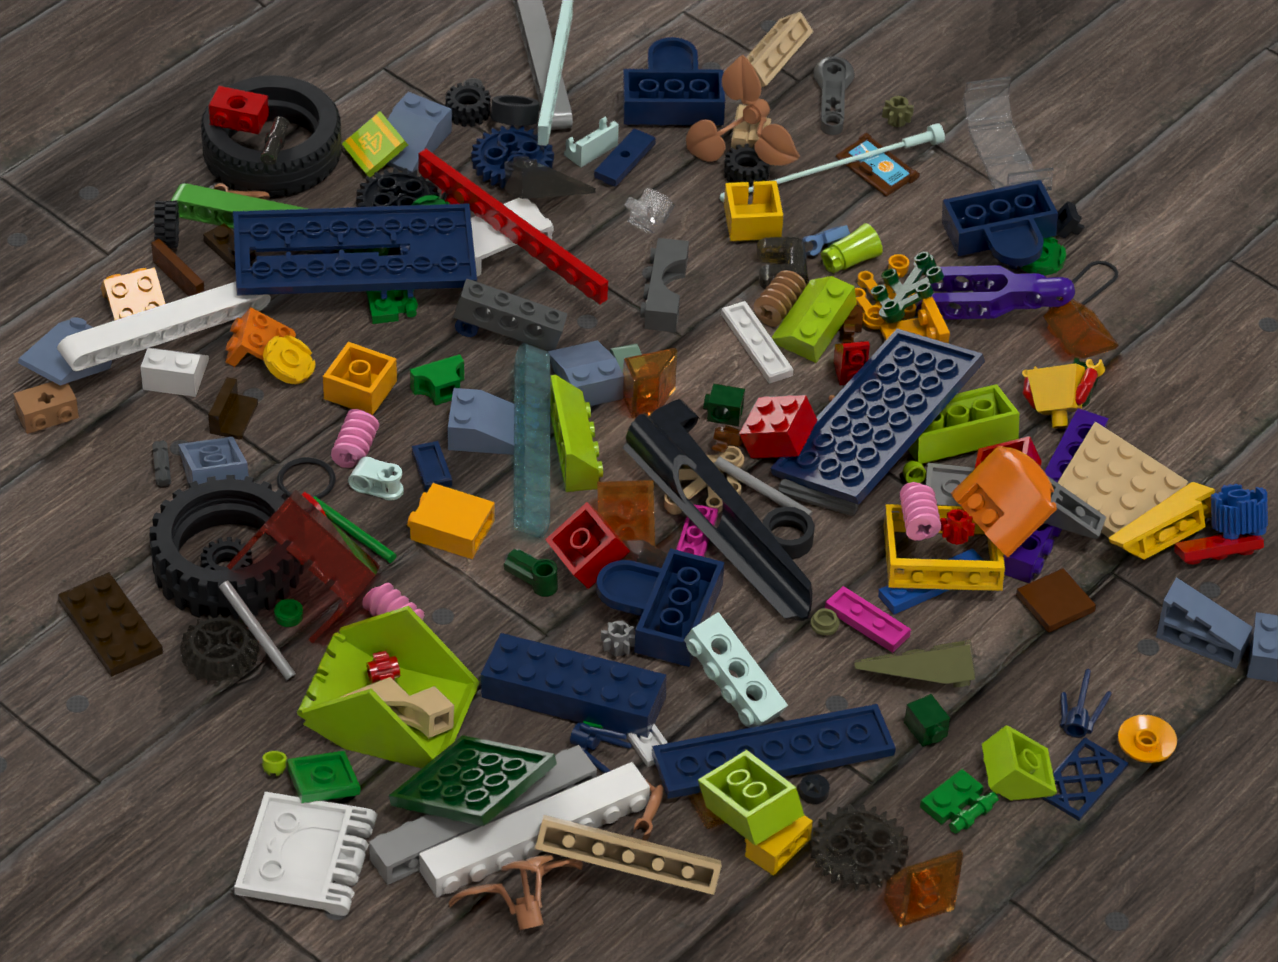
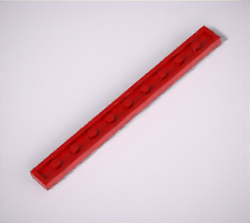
M428 149L418 153V172L424 178L437 185L440 190L448 193L459 204H469L470 210L477 217L482 218L495 230L507 236L514 244L526 250L532 257L541 261L551 271L556 272L569 284L582 291L588 298L593 299L599 305L608 300L607 279Z

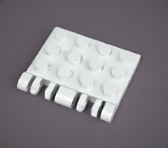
M265 792L234 887L235 895L324 909L333 915L346 916L349 913L352 903L351 899L354 896V892L349 886H355L358 882L359 877L357 875L361 872L365 851L369 845L366 839L364 840L363 838H369L372 834V828L377 818L376 812L368 808L325 801L301 803L299 797Z

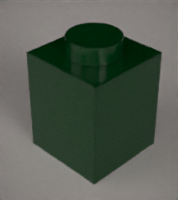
M930 694L906 705L904 723L921 746L924 747L931 743H938L945 737H948L950 717L935 697Z

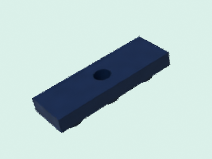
M634 128L594 170V178L616 187L655 145L656 137Z

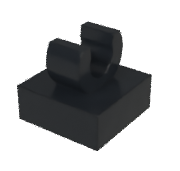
M1069 201L1058 210L1056 234L1064 239L1071 232L1079 235L1085 228L1084 225L1079 224L1082 217L1078 215L1076 205Z

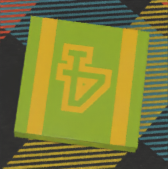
M378 112L342 143L368 177L373 176L375 172L380 170L408 146L407 142L381 112Z

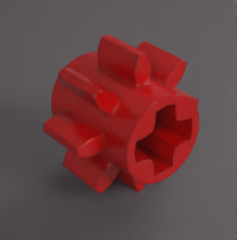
M961 509L947 512L946 518L940 519L942 537L946 538L951 544L959 545L967 542L968 536H974L975 523H972L973 517Z
M386 651L373 653L372 661L366 663L371 684L389 677L393 680L400 677V668L396 656L389 657Z

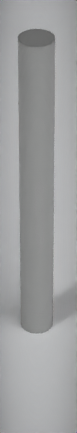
M722 457L717 458L714 465L720 470L783 507H796L812 516L813 511Z
M228 580L219 586L220 590L286 681L292 678L296 673Z

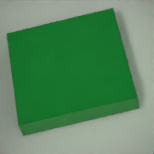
M345 751L287 759V769L301 803L360 795L359 782Z

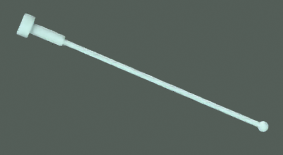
M937 123L928 126L927 132L904 138L900 143L772 181H777V184L901 147L906 149L926 142L937 145L944 143L945 134L942 126ZM753 186L749 187V193L753 192ZM725 192L720 194L722 202H724Z

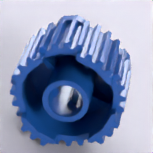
M1223 485L1221 492L1211 495V524L1213 529L1223 532V538L1237 539L1240 537V534L1244 535L1245 533L1255 536L1264 535L1268 526L1266 489L1256 487L1255 490H1243L1242 485Z

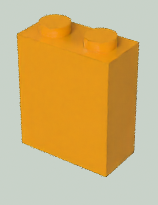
M432 483L428 492L422 494L416 512L412 511L409 516L407 525L410 528V538L413 541L473 559L495 521V502Z

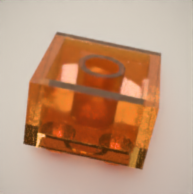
M1073 298L1063 306L1052 307L1043 316L1049 324L1047 327L1049 332L1061 340L1060 347L1070 356L1075 354L1085 359L1114 350L1119 346L1095 312Z
M676 348L624 358L623 399L632 419L643 413L652 414L656 409L664 406L675 391Z

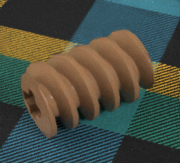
M785 270L779 272L754 303V311L759 320L770 327L778 326L806 288L804 279L793 271Z

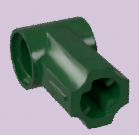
M513 549L508 554L504 562L505 571L533 585L534 592L539 596L548 597L557 592L558 573L557 565L554 561L550 559L538 560L520 549Z

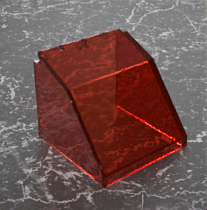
M295 490L231 560L227 567L231 570L265 532L268 535L270 534L281 545L288 539L291 544L286 550L298 559L302 565L310 559L313 563L307 570L311 571L325 585L330 579L334 580L335 583L330 589L342 599L339 605L308 639L313 643L362 593L377 574L380 565Z

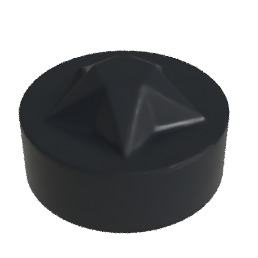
M810 774L801 780L799 793L804 801L811 804H819L828 798L830 785L825 777L818 774Z

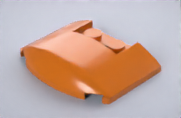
M998 446L951 492L956 502L973 517V520L983 530L984 534L1006 557H1009L1057 510L1056 503L1054 501L1051 502V493L1054 492V489L1044 470L1028 455L1019 450L1005 448L1004 446Z

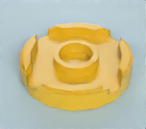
M274 336L267 343L263 351L264 363L268 370L277 379L286 383H304L313 374L316 365L315 359L312 360L310 356L312 352L309 347L293 336Z

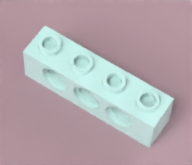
M719 612L692 628L685 637L684 641L688 651L697 657L703 665L706 675L715 681L721 689L723 698L733 705L745 726L751 728L766 725L777 718L788 706ZM711 647L717 648L721 654L715 653ZM729 670L734 671L738 675V678L733 677L730 674ZM746 693L751 694L756 701L750 700Z

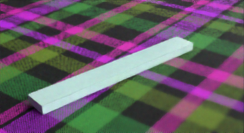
M573 0L562 1L538 123V145L547 146L549 142L573 17Z

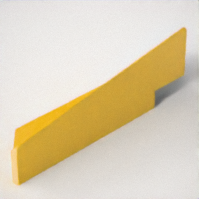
M1195 482L1189 483L1110 536V543L1119 546L1138 558L1147 559L1206 527L1205 518L1211 517V495L1215 493V489Z

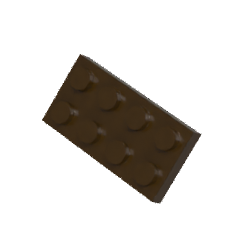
M110 572L58 594L59 603L111 677L163 654L161 643Z

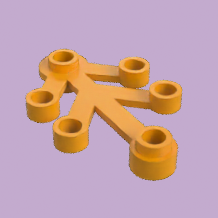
M901 254L892 255L889 258L888 269H895L899 278H902L908 273L909 259ZM862 271L858 274L857 284L862 288H867L871 294V289L877 286L874 275L869 271ZM885 285L889 294L888 297L891 300L894 299L896 296L895 292L889 285ZM855 288V294L859 296L856 297V305L863 307V324L871 329H880L882 324H887L880 317L879 310L882 308V305L879 301L872 305L866 298L865 290ZM915 304L905 308V316L903 318L911 319L915 316Z

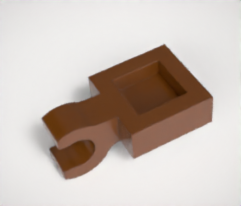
M855 306L838 330L843 331V343L854 342L855 332H862L863 307Z
M727 425L715 428L713 439L717 440V443L712 446V450L724 453L728 446L738 447L744 445L739 435L741 430Z

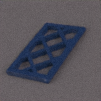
M1083 738L1053 772L1055 784L1059 785L1061 795L1040 798L1080 821L1128 767V762L1089 739ZM1086 747L1094 752L1095 757L1079 758L1078 754ZM1111 762L1118 767L1112 773H1105L1103 763ZM1097 763L1099 774L1083 775L1082 764ZM1067 766H1076L1077 776L1062 777L1061 773ZM1101 781L1102 785L1096 792H1088L1086 782ZM1080 782L1082 793L1066 794L1064 783ZM1084 800L1085 804L1078 811L1069 805V801Z

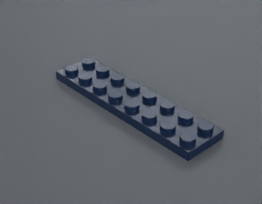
M878 704L656 745L652 746V756L667 798L670 799L701 793L698 779L746 750L779 775L785 777L895 756L896 747Z

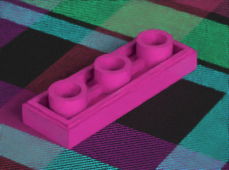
M693 504L715 526L718 509ZM687 516L676 550L705 557L710 539Z

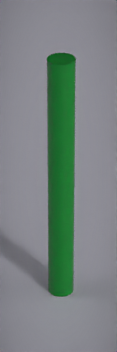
M313 497L323 508L327 519L387 562L392 563L396 559V553L319 498Z

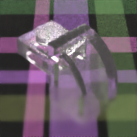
M646 187L639 201L630 196L628 197L624 205L631 212L627 223L649 234H654L665 224L675 204L669 197Z

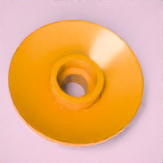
M1137 715L1122 723L1118 732V742L1121 749L1129 757L1140 762L1156 763L1166 760L1174 753L1177 745V736L1174 729L1163 719L1152 715Z

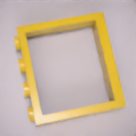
M885 504L884 538L889 588L1002 591L1005 572L1003 553L988 537L990 561L897 558L894 532H906L902 507L897 504ZM937 506L940 519L946 518L947 512L951 510H964L962 506ZM972 520V523H975L974 534H984L983 530Z

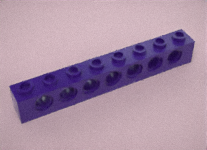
M1078 408L1044 471L1046 475L1058 482L1092 425L1097 422L1107 429L1109 418ZM1043 523L1009 557L1003 554L1004 575L1030 583L1035 574L1039 575L1045 561L1043 557L1044 555H1050L1054 545L1053 538L1054 536L1059 537L1062 529Z

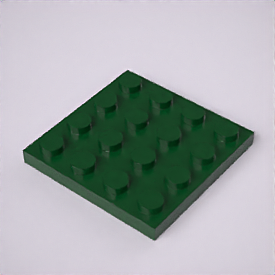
M462 735L389 795L391 806L408 811H417L431 816L448 818L453 821L485 826L501 811L509 807L521 794L525 793L535 782L544 777L548 771L557 765L553 753Z

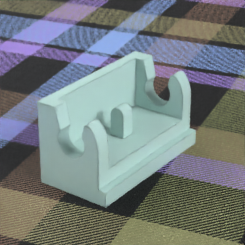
M607 118L600 119L599 129L574 144L573 137L566 140L564 156L579 167L585 166L618 146L619 124L613 121L607 127Z

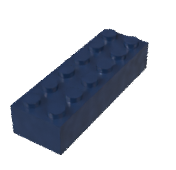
M500 633L480 675L482 698L575 722L584 723L586 721L603 726V729L626 735L627 733H632L638 738L640 736L648 738L666 699V674Z

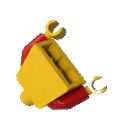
M1087 359L1086 370L1085 367L1076 363L1039 369L1035 366L1031 370L1025 369L1022 371V375L1025 378L1022 394L1038 413L1051 415L1052 428H1067L1068 412H1075L1078 408L1082 409V404L1085 403L1097 377L1104 374L1105 367L1102 359L1095 366L1092 359Z

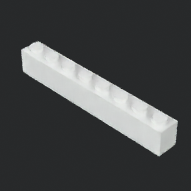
M630 762L419 853L420 873L436 898L446 893H453L462 886L481 881L486 876L501 870V867L506 864L532 858L543 852L542 850L535 849L544 815L598 828L607 823H614L619 818L632 812H639L644 809L650 798V786L633 762Z

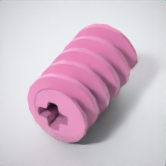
M349 410L331 451L332 460L342 468H353L357 465L359 460L369 453L376 431L379 428L378 420L362 410Z
M917 482L905 484L900 491V500L908 538L920 541L934 537L941 529L934 490L927 485Z
M390 583L372 588L363 598V608L374 617L409 606L422 620L424 618V611L417 609L416 604L413 602L409 603V599L406 596H401V592L394 589Z

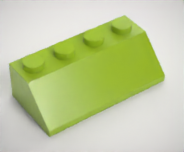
M550 375V416L565 492L598 489L599 478L603 477L602 461H597L599 457L598 441H593L592 439L595 438L594 422H589L588 418H591L590 403L584 401L583 391L557 375Z
M997 384L958 393L909 447L908 451L915 461L922 464L1019 439L1020 413Z

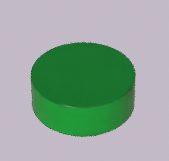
M284 599L278 602L274 608L276 622L283 627L298 625L303 620V607L301 603L294 599Z

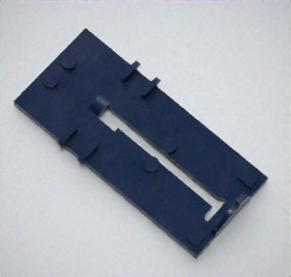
M469 204L233 211L237 296L381 291L382 300L387 299V290H407L408 299L414 298L413 289L463 288L466 278L477 282ZM400 247L401 255L379 256V252L344 253V250H339L338 254L291 255V252H286V255L256 256L257 261L250 267V250H256V252L320 250L323 253H332L336 249Z

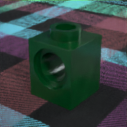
M713 383L711 394H705L703 409L708 410L707 421L739 427L744 409L745 389Z

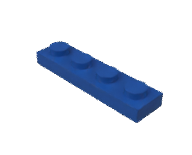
M973 548L947 559L984 561ZM887 585L879 589L878 597L893 614H897L951 589L889 588Z

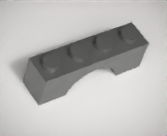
M658 238L656 248H651L650 263L653 266H648L647 281L650 284H645L643 297L647 302H642L640 318H645L644 329L676 332L680 295L670 291L666 285L674 280L685 278L689 241Z

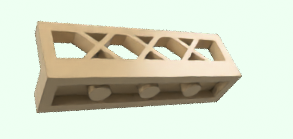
M801 12L781 18L746 57L755 69L761 87L767 86L812 34L813 30Z

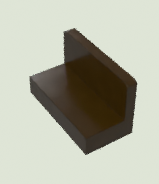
M226 377L208 414L210 434L224 437L233 436L234 439L241 440L258 406V399L239 395L237 379Z

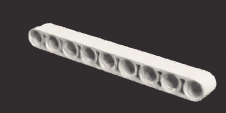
M236 282L69 335L58 344L57 350L73 371H80L234 320L237 317L240 318L250 307L260 311L269 304L271 297L270 295L237 296Z

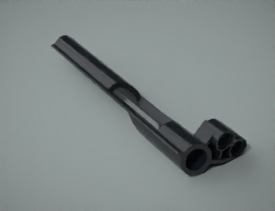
M677 399L656 409L650 415L643 413L636 417L627 431L626 444L623 446V449L785 619L793 618L798 621L808 619L811 612L813 594L810 580L690 436L689 432L698 422L699 417L683 400ZM683 464L690 466L721 498L723 512L717 528L686 498L679 481V468Z

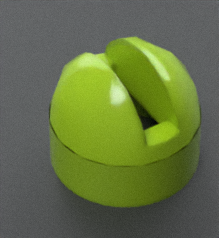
M917 461L906 463L902 470L907 483H922L927 474L923 465Z
M279 751L265 753L262 758L264 772L271 776V773H276V776L281 775L286 769V755Z

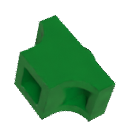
M460 354L410 369V388L413 394L428 396L432 399L435 406L452 401L453 388H460V382L464 381V360Z

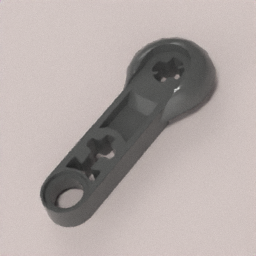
M832 56L821 59L815 65L813 75L822 89L821 130L828 135H837L843 131L845 90L853 81L855 73L853 66L847 60ZM831 106L835 107V111H830ZM829 121H834V122H837L838 124H837V125H830V124H827V122H829Z

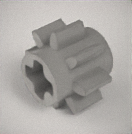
M623 621L609 622L608 631H601L603 650L609 651L614 656L630 654V646L635 647L634 626L629 627Z

